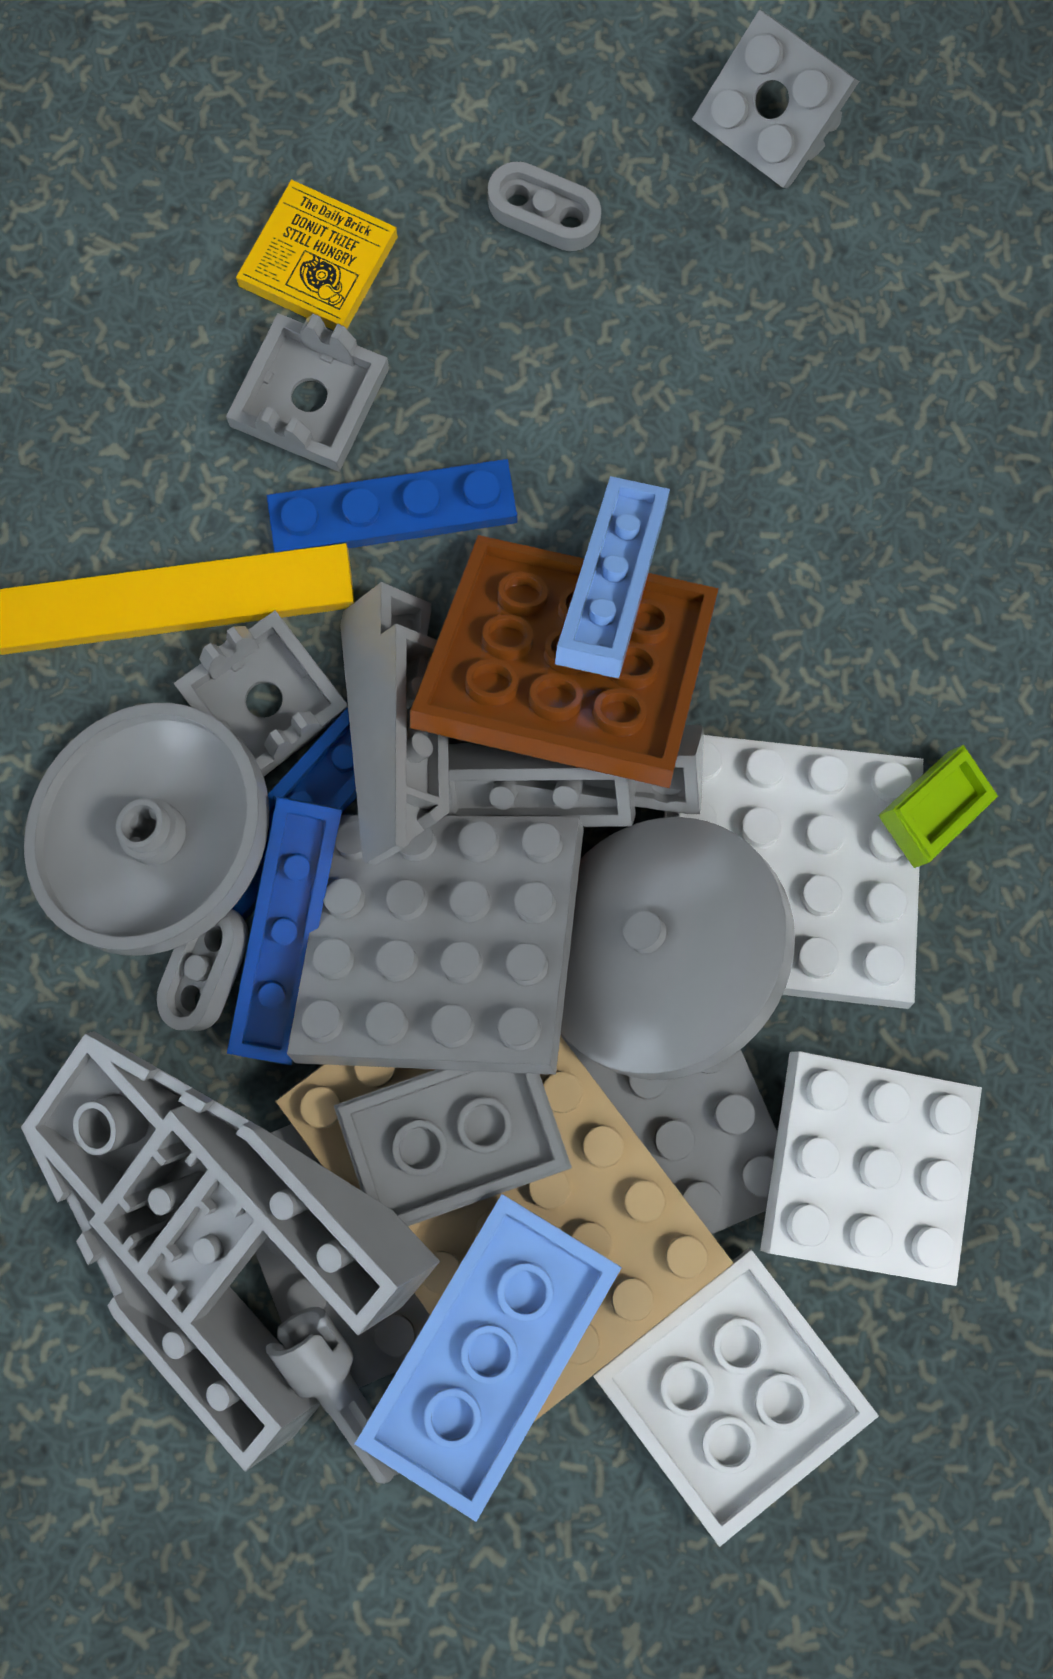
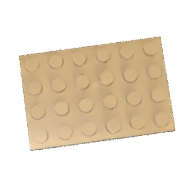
M561 1035L556 1075L540 1074L572 1168L501 1194L545 1219L622 1268L534 1422L734 1264ZM323 1065L276 1100V1103L321 1165L361 1190L334 1105L436 1069ZM501 1194L408 1226L440 1261L414 1292L430 1315Z

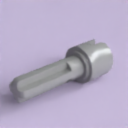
M310 1307L289 1317L278 1326L277 1337L283 1345L270 1343L266 1345V1353L296 1395L300 1398H316L324 1411L329 1413L374 1480L380 1484L390 1482L395 1475L400 1473L354 1445L374 1411L360 1392L359 1385L349 1372L354 1359L353 1351L324 1309Z

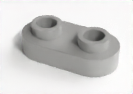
M525 162L506 163L496 169L490 177L488 183V205L492 216L500 224L565 251H577L586 248L597 238L601 224V205L597 196L588 188ZM514 195H522L528 201L521 206H515L507 200ZM568 217H574L581 222V225L570 228L563 226L561 221Z
M231 909L224 918L204 934L173 949L157 991V1008L162 1020L169 1027L176 1030L201 1031L211 1027L220 1017L247 952L249 942L247 924L237 911ZM223 935L222 944L220 945V937ZM200 991L201 996L196 1006L195 996Z

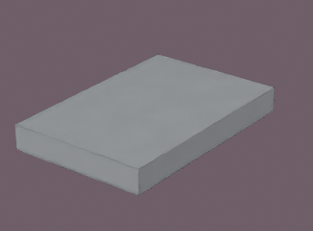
M436 1069L334 1105L361 1191L393 1210L407 1226L572 1168L540 1074Z

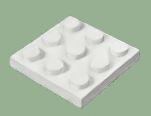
M790 1052L760 1251L956 1286L982 1087L805 1052Z
M749 1248L733 1260V1265L593 1375L719 1547L879 1417L758 1257Z

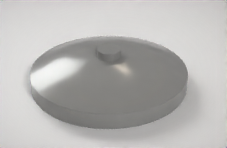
M175 703L140 704L121 709L96 721L70 741L49 766L39 783L28 812L24 837V858L31 889L39 905L46 915L68 935L109 953L130 956L151 955L169 951L198 938L215 926L237 904L251 883L262 859L269 829V800L263 774L252 752L238 736L211 715L193 707Z
M685 817L658 818L628 826L605 838L590 849L580 859L561 1025V1033L567 1041L581 1053L612 1071L647 1080H667L693 1075L716 1066L743 1048L761 1030L777 1007L786 988L794 957L795 932L791 906L784 887L770 865L748 842L732 831L708 821Z

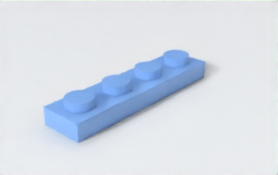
M610 476L559 638L555 665L619 679L667 508L670 489Z

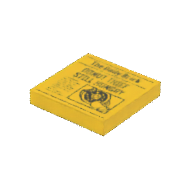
M291 179L238 272L236 279L239 287L306 318L312 314L320 316L327 328L334 330L336 325L340 324L347 329L398 238L397 229L389 223Z

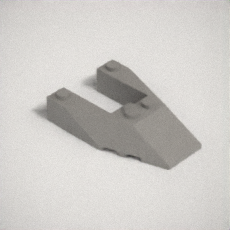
M95 1031L84 1034L21 1126L57 1203L65 1199L67 1200L83 1232L76 1242L87 1265L97 1261L114 1296L107 1305L113 1318L245 1472L292 1440L320 1406L316 1398H300L294 1393L266 1353V1345L280 1343L230 1287L231 1283L266 1238L269 1236L358 1336L401 1309L440 1262L393 1210L265 1129Z

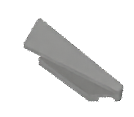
M380 582L354 602V604L345 609L340 624L363 862L373 865L404 849L410 844L411 840L449 813L448 737L410 728V710L437 643V640L427 636L431 603L383 582Z
M685 725L670 789L481 744H448L449 813L445 816L579 817L583 827L632 826L636 815L635 807L684 814H700L704 744L703 726Z

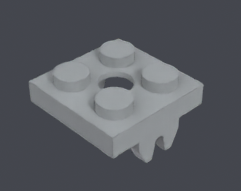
M759 9L692 120L781 187L788 188L794 182L806 162L815 158L825 147L823 140L826 135L838 128L842 118L840 110L860 81L772 16ZM769 81L781 82L787 88L789 94L786 110L782 115L774 119L764 118L756 108V95L759 89Z
M277 313L226 418L230 427L340 472L388 373V358L358 346L356 339L345 326L337 324L333 332L328 330L318 315L312 314L306 319L305 323H301ZM305 381H316L322 384L327 391L325 404L313 412L302 411L292 402L293 391L299 384Z
M276 610L249 629L246 626H233L228 629L225 643L217 646L210 642L206 645L199 658L201 664L174 682V685L191 707L211 715L244 742L259 764L263 777L323 734L348 707V704ZM269 683L275 685L281 691L282 705L270 717H257L247 708V695L254 686Z

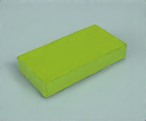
M964 745L948 751L878 816L913 868L931 862L998 795Z

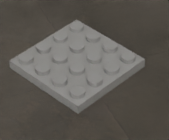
M341 815L325 898L323 899L324 903L319 928L309 933L287 1055L295 1063L556 1075L584 829L580 818L568 816H444L437 823L425 829L411 840L410 844L404 849L373 865L363 862L359 815Z

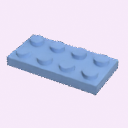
M501 1194L354 1445L477 1522L622 1267L509 1197Z

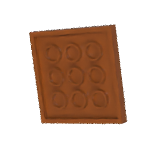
M478 535L410 710V728L670 789L719 588L648 573L619 679L555 665L557 645L584 558Z

